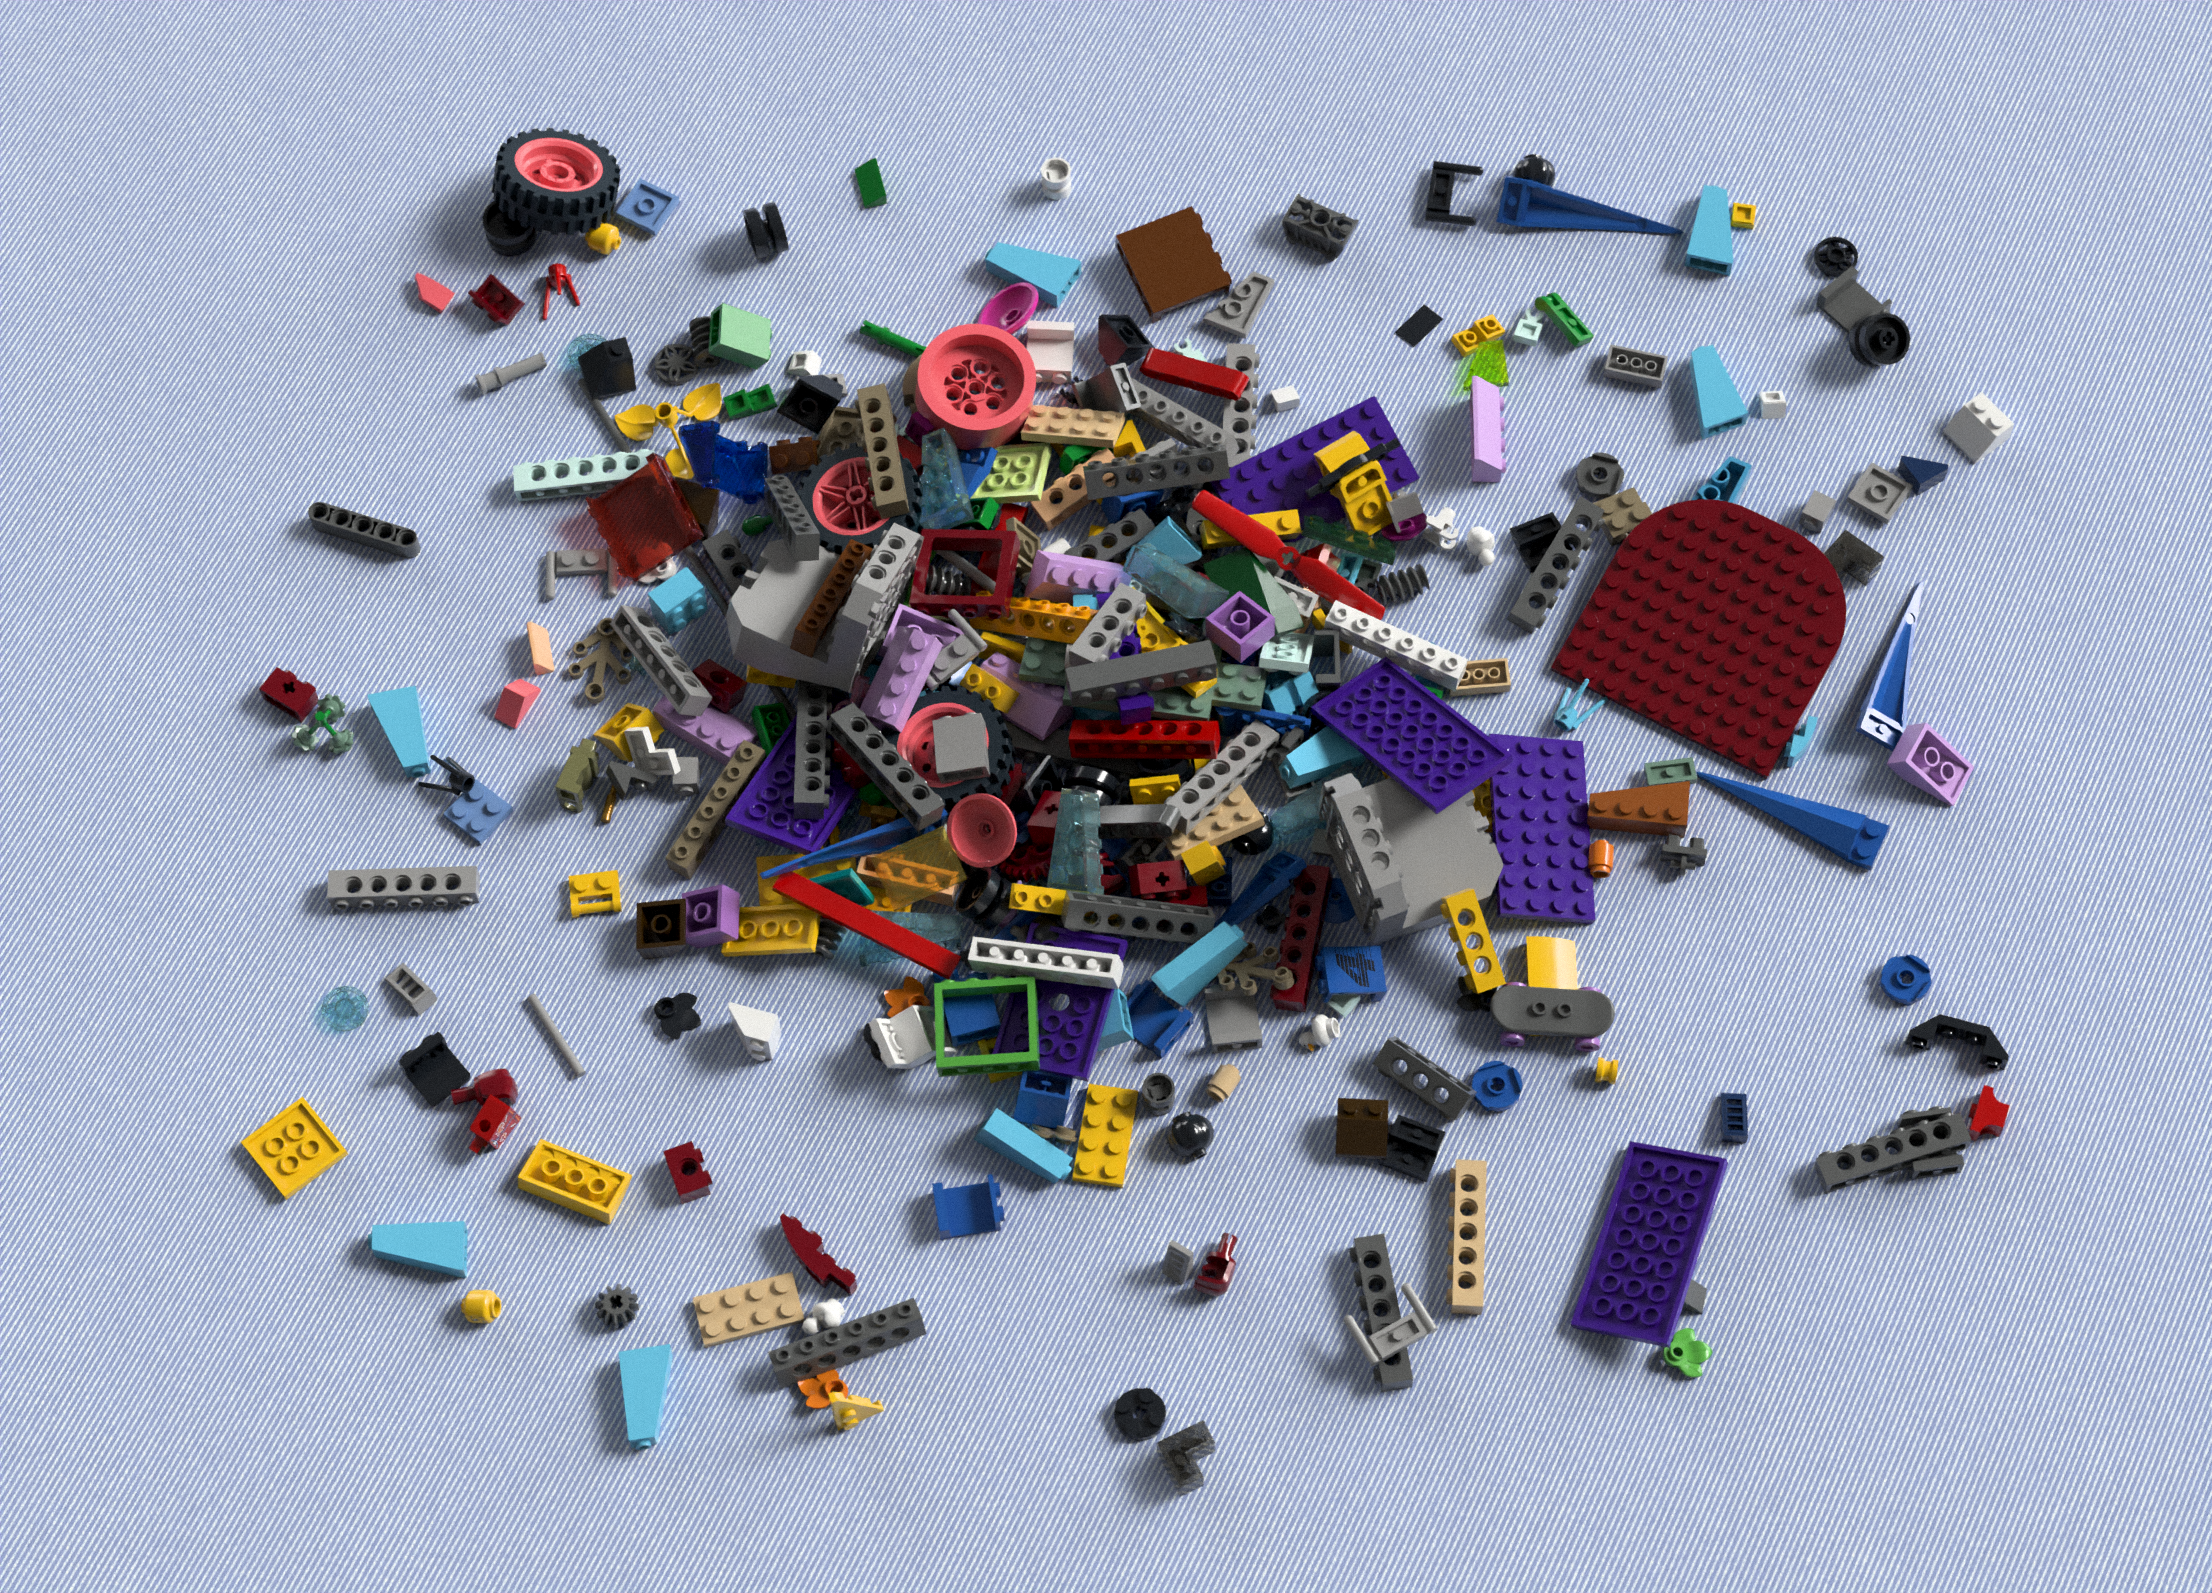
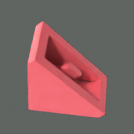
M518 679L505 686L495 719L516 729L541 692V689L522 679Z

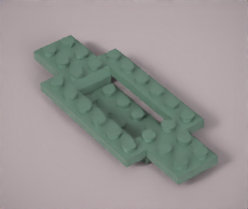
M1028 637L1019 671V680L1065 686L1063 705L1072 706L1066 685L1065 654L1067 644H1073ZM1211 643L1217 662V684L1196 699L1181 686L1163 688L1158 691H1147L1148 696H1153L1155 710L1151 711V717L1179 721H1209L1213 706L1260 712L1268 671L1260 667L1222 663L1223 649ZM1116 698L1074 706L1119 712Z

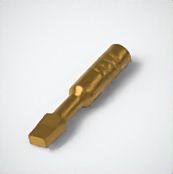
M613 785L611 786L610 793L607 795L602 812L601 822L610 823L615 806L616 790Z

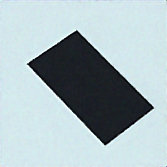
M1424 304L1395 333L1415 347L1443 318Z

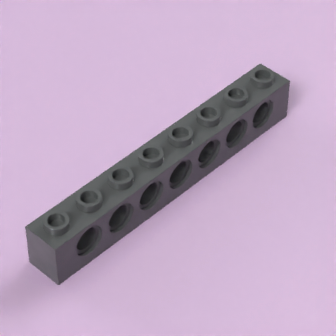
M799 679L794 819H824V809H829V794H825V790H830V775H825V772H830V757H826V753H831V738H826V735H831L827 731L829 722L827 716L832 714V702L827 701L828 698H832L833 687Z

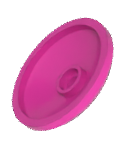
M1026 282L1016 283L1004 288L985 305L980 313L978 324L994 326L1010 334L1017 332L1027 324L1034 314L1038 304V291L1032 284Z

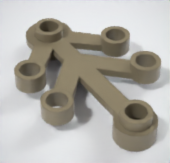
M612 618L602 619L597 624L594 634L573 645L575 656L583 658L588 654V648L600 642L599 649L578 663H572L569 666L571 678L580 679L584 675V670L596 663L593 682L589 683L585 688L586 698L591 703H600L605 698L603 680L606 664L616 673L617 681L620 684L625 685L631 681L630 671L624 668L609 650L612 642L620 651L623 662L631 663L635 660L633 653L610 625L613 620ZM606 629H612L609 633L604 632ZM579 647L585 648L582 652L576 651ZM625 653H632L630 657L624 656ZM574 669H580L578 673L572 672ZM622 674H627V675H628V676H627L626 678H624V679L620 678V676H621ZM593 693H599V694H600V695L597 696V697H592V694H593Z
M1247 942L1248 945L1215 976L1219 979L1222 991H1231L1235 988L1234 978L1231 975H1227L1226 972L1235 973L1241 983L1242 992L1246 996L1254 995L1257 992L1256 982L1250 979L1249 976L1273 980L1275 987L1279 990H1286L1294 984L1292 972L1286 967H1279L1276 970L1257 967L1265 963L1277 961L1279 954L1276 947L1269 946L1263 950V955L1255 957L1257 950L1253 942ZM1244 958H1252L1241 963H1234Z

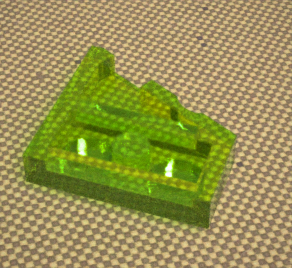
M1503 340L1479 342L1476 355L1472 360L1469 373L1463 384L1464 391L1471 390L1472 376H1478L1497 387L1509 386Z

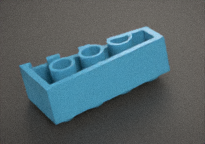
M1729 456L1711 476V479L1697 491L1692 500L1711 499L1737 504L1749 480L1752 465Z

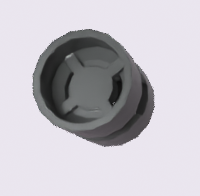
M1163 1073L1149 1075L1142 1085L1143 1106L1151 1115H1165L1174 1107V1082L1168 1075Z

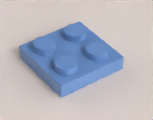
M639 178L616 211V217L656 236L680 200L678 196Z
M475 779L473 788L468 793H462L443 815L445 819L482 845L513 812V807Z

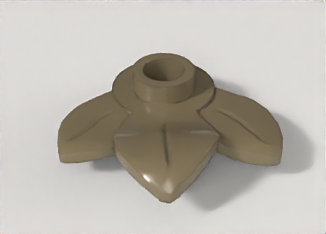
M1032 1123V1132L1041 1138L1055 1137V1141L1070 1145L1071 1141L1076 1142L1077 1137H1075L1076 1130L1057 1125L1056 1130Z

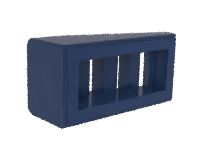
M1721 1093V1142L1746 1143L1748 1139L1746 1094ZM1727 1100L1741 1101V1105L1727 1104ZM1727 1109L1741 1110V1113H1727ZM1727 1118H1741V1122L1727 1121ZM1728 1126L1741 1127V1130H1728Z

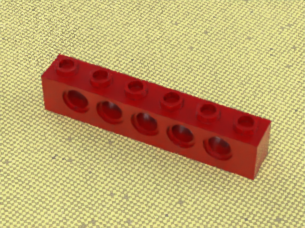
M1073 720L1068 738L1071 758L1217 759L1221 740L1218 721L1155 720L1121 725V720Z

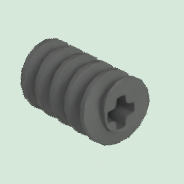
M711 316L697 317L689 323L695 362L701 368L716 367L720 363L721 358L708 353Z
M1421 564L1416 565L1415 570L1412 567H1408L1406 573L1401 569L1398 570L1397 576L1395 573L1390 572L1388 579L1385 575L1379 576V582L1376 580L1377 591L1384 606L1387 605L1388 597L1395 603L1396 595L1405 600V592H1408L1412 598L1416 589L1420 595H1423V587L1430 590L1427 574Z
M929 565L925 585L926 595H930L932 591H935V595L970 596L971 579L969 577L962 579L960 574L953 576L951 571H947L944 574L942 568H938L935 571V567Z
M821 916L816 949L812 953L822 958L833 959L834 955L829 950H838V946L833 942H842V937L838 933L846 934L847 930L843 926Z

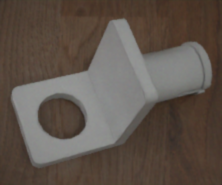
M1398 490L1400 495L1398 496L1395 491L1392 495V500L1386 502L1397 533H1401L1398 522L1423 513L1416 492L1406 494L1405 491Z

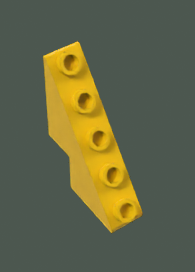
M1012 883L1009 908L1061 915L1066 890ZM1089 911V912L1085 913L1084 916H1085V917L1092 916V915L1094 914V912H1093V911ZM1113 914L1108 919H1116L1118 914Z

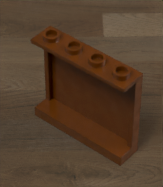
M1192 206L1116 235V249L1152 323L1160 321L1162 314L1219 291L1223 290L1225 295L1229 294L1230 284H1232L1231 277L1228 271L1224 272L1221 266V256L1218 251L1214 252L1211 246L1213 245L1212 238L1209 232L1205 233L1202 227V217L1199 213H1195Z

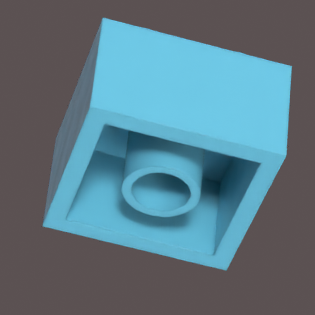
M687 567L648 593L652 615L669 636L674 632L681 631L688 622L694 618L701 617L708 609L704 586Z

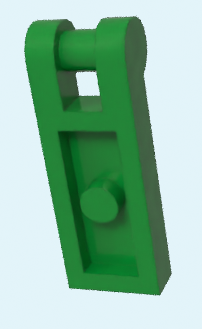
M1549 293L1546 296H1540L1535 299V307L1548 315L1553 324L1561 330L1574 347L1591 342L1594 335L1557 293Z

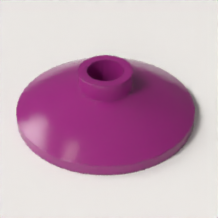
M1421 513L1398 522L1401 533H1397L1392 522L1382 528V535L1386 540L1394 542L1411 540L1426 528L1427 516L1425 513Z

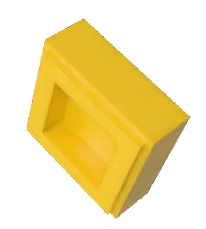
M1733 203L1730 226L1753 229L1756 205Z

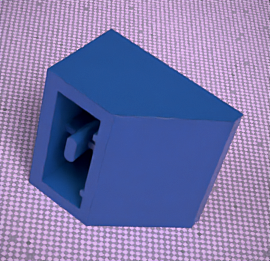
M1042 1070L1022 1071L1013 1119L1020 1123L1030 1125L1033 1123L1051 1129H1056L1057 1125L1063 1126L1073 1079Z

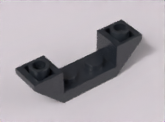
M1942 1014L1910 1029L1905 1044L1911 1045L1912 1048L1917 1050H1930L1935 1033H1938L1947 1039L1957 1038L1964 1040L1970 1045H1983L1979 1064H1983L1989 1069L2004 1070L2009 1059V1055L1990 1027Z

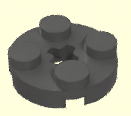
M1594 453L1591 457L1583 458L1578 464L1576 471L1578 490L1590 497L1605 499L1615 495L1623 484L1624 470L1618 464V460L1610 454ZM1599 472H1603V476L1606 478L1597 479L1594 474L1597 475Z

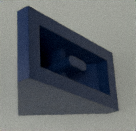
M1901 455L1897 471L1906 482L1913 485L1912 490L1918 496L1944 481L1949 465Z

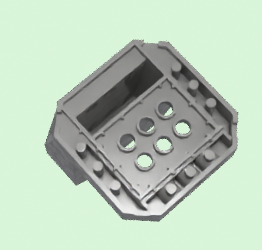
M893 523L889 531L884 530L879 541L880 545L874 546L870 554V561L866 559L860 571L862 574H856L851 584L853 590L844 607L840 608L836 620L812 658L790 649L796 626L841 555L819 546V560L795 562L783 539L769 541L759 556L756 571H746L741 585L729 603L726 620L733 658L763 672L839 688L848 693H853L866 670L875 659L898 605H903L924 536L896 523Z
M1352 773L1323 783L1317 809L1319 820H1326L1327 823L1323 836L1361 929L1365 934L1372 933V936H1369V941L1372 945L1449 922L1448 918L1444 919L1441 913L1440 905L1443 904L1441 898L1467 888L1474 889L1480 909H1486L1504 864L1490 834H1485L1484 832L1489 826L1486 816L1482 817L1480 811H1475L1474 809L1475 796L1472 790L1436 814L1392 778L1362 788L1359 780L1355 779ZM1462 911L1459 913L1458 919L1468 916V914Z

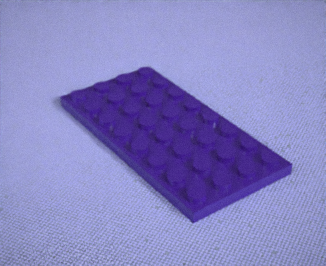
M1373 396L1229 469V479L1210 481L1219 499L1246 515L1298 509L1301 533L1296 539L1281 540L1283 543H1296L1347 517L1340 500L1331 495L1330 491L1325 494L1321 492L1311 499L1306 496L1305 490L1318 484V480L1323 477L1314 454L1352 431L1359 433L1370 449L1380 443L1386 444L1394 438L1398 439L1377 398ZM1401 442L1400 447L1389 452L1386 458L1379 461L1387 479L1385 484L1390 494L1420 479Z
M1384 657L1311 706L1314 716L1436 814L1513 762L1512 755L1387 657Z
M832 693V698H828L827 701L832 702V714L848 706L849 699ZM796 715L725 818V824L800 854L808 855L821 849L859 792V789H852L849 783L844 781L838 763H834L831 753H826V757H830V772H825V775H830V790H825V794H829V809H824V819H794ZM826 735V738H831L832 750L835 739L832 737V735Z
M1490 733L1488 737L1508 751L1513 758L1512 763L1489 778L1493 843H1495L1504 864L1496 883L1498 917L1593 924L1596 918L1593 875L1590 874V869L1588 868L1590 832L1589 824H1587L1588 803L1583 741Z
M1630 1141L1572 1317V1328L1670 1348L1728 1166L1726 1158Z

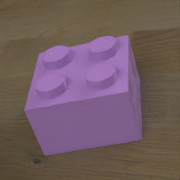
M1241 591L1237 592L1206 617V637L1240 663L1275 635V617Z
M723 884L682 893V899H686L687 944L699 949L738 940L740 893Z

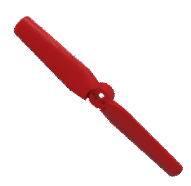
M1202 490L1195 496L1192 502L1193 510L1256 555L1275 560L1279 568L1284 571H1291L1305 588L1332 604L1336 600L1382 620L1385 613L1384 606L1320 560L1302 556L1295 548L1285 546L1273 530L1208 491ZM1290 552L1293 554L1292 559L1295 562L1293 564L1289 562L1285 565L1283 563L1284 558L1281 556L1283 554L1288 555Z

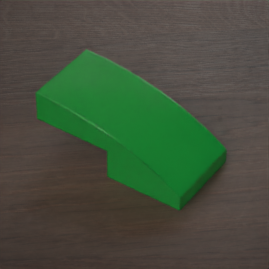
M769 383L749 392L742 389L723 398L731 419L752 416L778 407Z

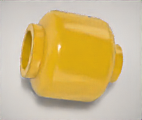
M601 222V227L596 230L591 227L585 234L588 247L604 255L617 250L621 244L619 230L608 223Z
M471 1290L461 1302V1311L471 1323L489 1324L500 1315L501 1300L491 1290Z

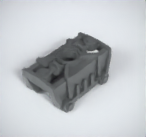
M1297 194L1282 220L1286 240L1290 244L1299 243L1324 254L1325 258L1329 261H1334L1335 258H1338L1359 224V220L1351 219L1345 213L1340 214L1319 205L1313 199L1303 198L1300 194ZM1301 214L1304 220L1295 221L1289 217L1290 215L1299 216ZM1329 231H1339L1340 236L1344 240L1341 241L1332 237Z

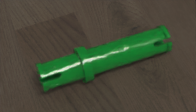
M864 320L863 324L865 326L861 325L859 331L860 334L877 340V343L880 345L886 344L915 358L922 355L927 348L891 332L888 327L882 328L867 320Z

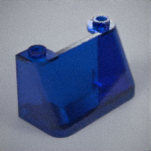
M715 421L679 427V440L694 476L701 483V486L718 489L723 493L743 500L744 504H756L758 500H764L768 444L757 442V445L747 446L746 440L735 442L718 435L717 433H720V423Z

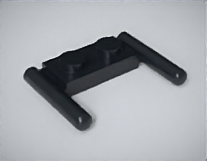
M1434 161L1425 220L1474 226L1476 224L1474 217L1449 214L1455 173L1481 176L1483 168L1480 166Z

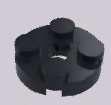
M1150 1388L1131 1389L1116 1401L1114 1412L1115 1424L1118 1430L1126 1437L1134 1438L1137 1441L1152 1439L1160 1433L1165 1423V1404L1161 1397ZM1137 1409L1147 1412L1144 1415V1420H1140L1139 1417H1133Z

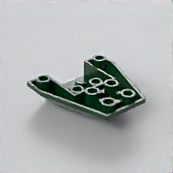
M1244 547L1203 564V574L1209 577V581L1214 588L1205 605V619L1237 592L1241 591L1275 617L1274 636L1278 634L1283 636L1305 627L1295 602L1248 548ZM1223 650L1221 660L1231 657V655Z

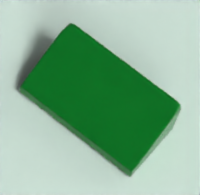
M873 158L855 168L864 207L870 208L887 204L886 192L877 159Z

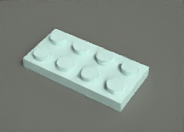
M1291 632L1283 636L1281 634L1273 636L1263 644L1259 667L1269 672L1286 670L1293 675L1308 673L1314 645V635Z

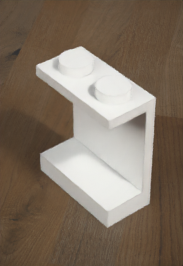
M1029 320L1027 323V351L1035 366L1036 383H1071L1075 339L1074 322Z

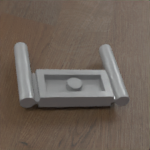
M617 549L547 551L546 599L553 600L555 598V575L557 574L558 576L606 574V572H608V596L616 597Z
M951 609L948 612V616L964 635H960L939 652L925 682L932 691L978 656L979 652L984 651L988 647L986 642L955 609Z
M1404 1283L1401 1286V1290L1415 1312L1369 1336L1368 1339H1366L1351 1315H1347L1343 1319V1322L1371 1366H1375L1380 1361L1386 1360L1427 1337L1428 1334L1438 1330L1409 1283Z

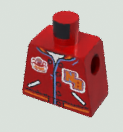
M490 1094L469 1128L476 1137L468 1148L479 1156L482 1155L488 1145L498 1149L521 1120V1117L510 1106Z

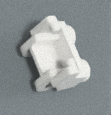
M1444 507L1437 517L1428 516L1426 524L1435 529L1431 532L1429 528H1426L1422 538L1443 550H1453L1459 531L1455 528L1453 534L1449 533L1453 527V519L1456 513L1452 509ZM1449 540L1451 544L1448 545L1444 541L1447 542Z

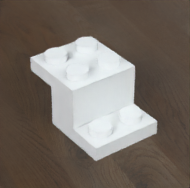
M912 1005L890 1019L876 1018L869 1022L872 1030L871 1036L878 1044L881 1051V1059L887 1065V1068L914 1069L936 1056L935 1007ZM944 1023L945 1056H950L957 1051L953 1047L951 1037Z

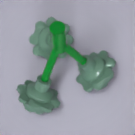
M326 694L323 699L317 702L319 705L315 714L317 723L312 728H309L306 724L302 726L297 725L291 734V738L294 739L293 744L304 752L308 751V749L311 751L315 750V746L319 742V738L316 736V730L319 727H325L330 733L331 738L329 739L330 745L328 750L335 755L349 751L353 744V732H349L348 729L338 732L333 730L327 721L329 719L332 722H336L338 718L345 715L343 709H345L346 705L340 700L338 695L332 697V695Z

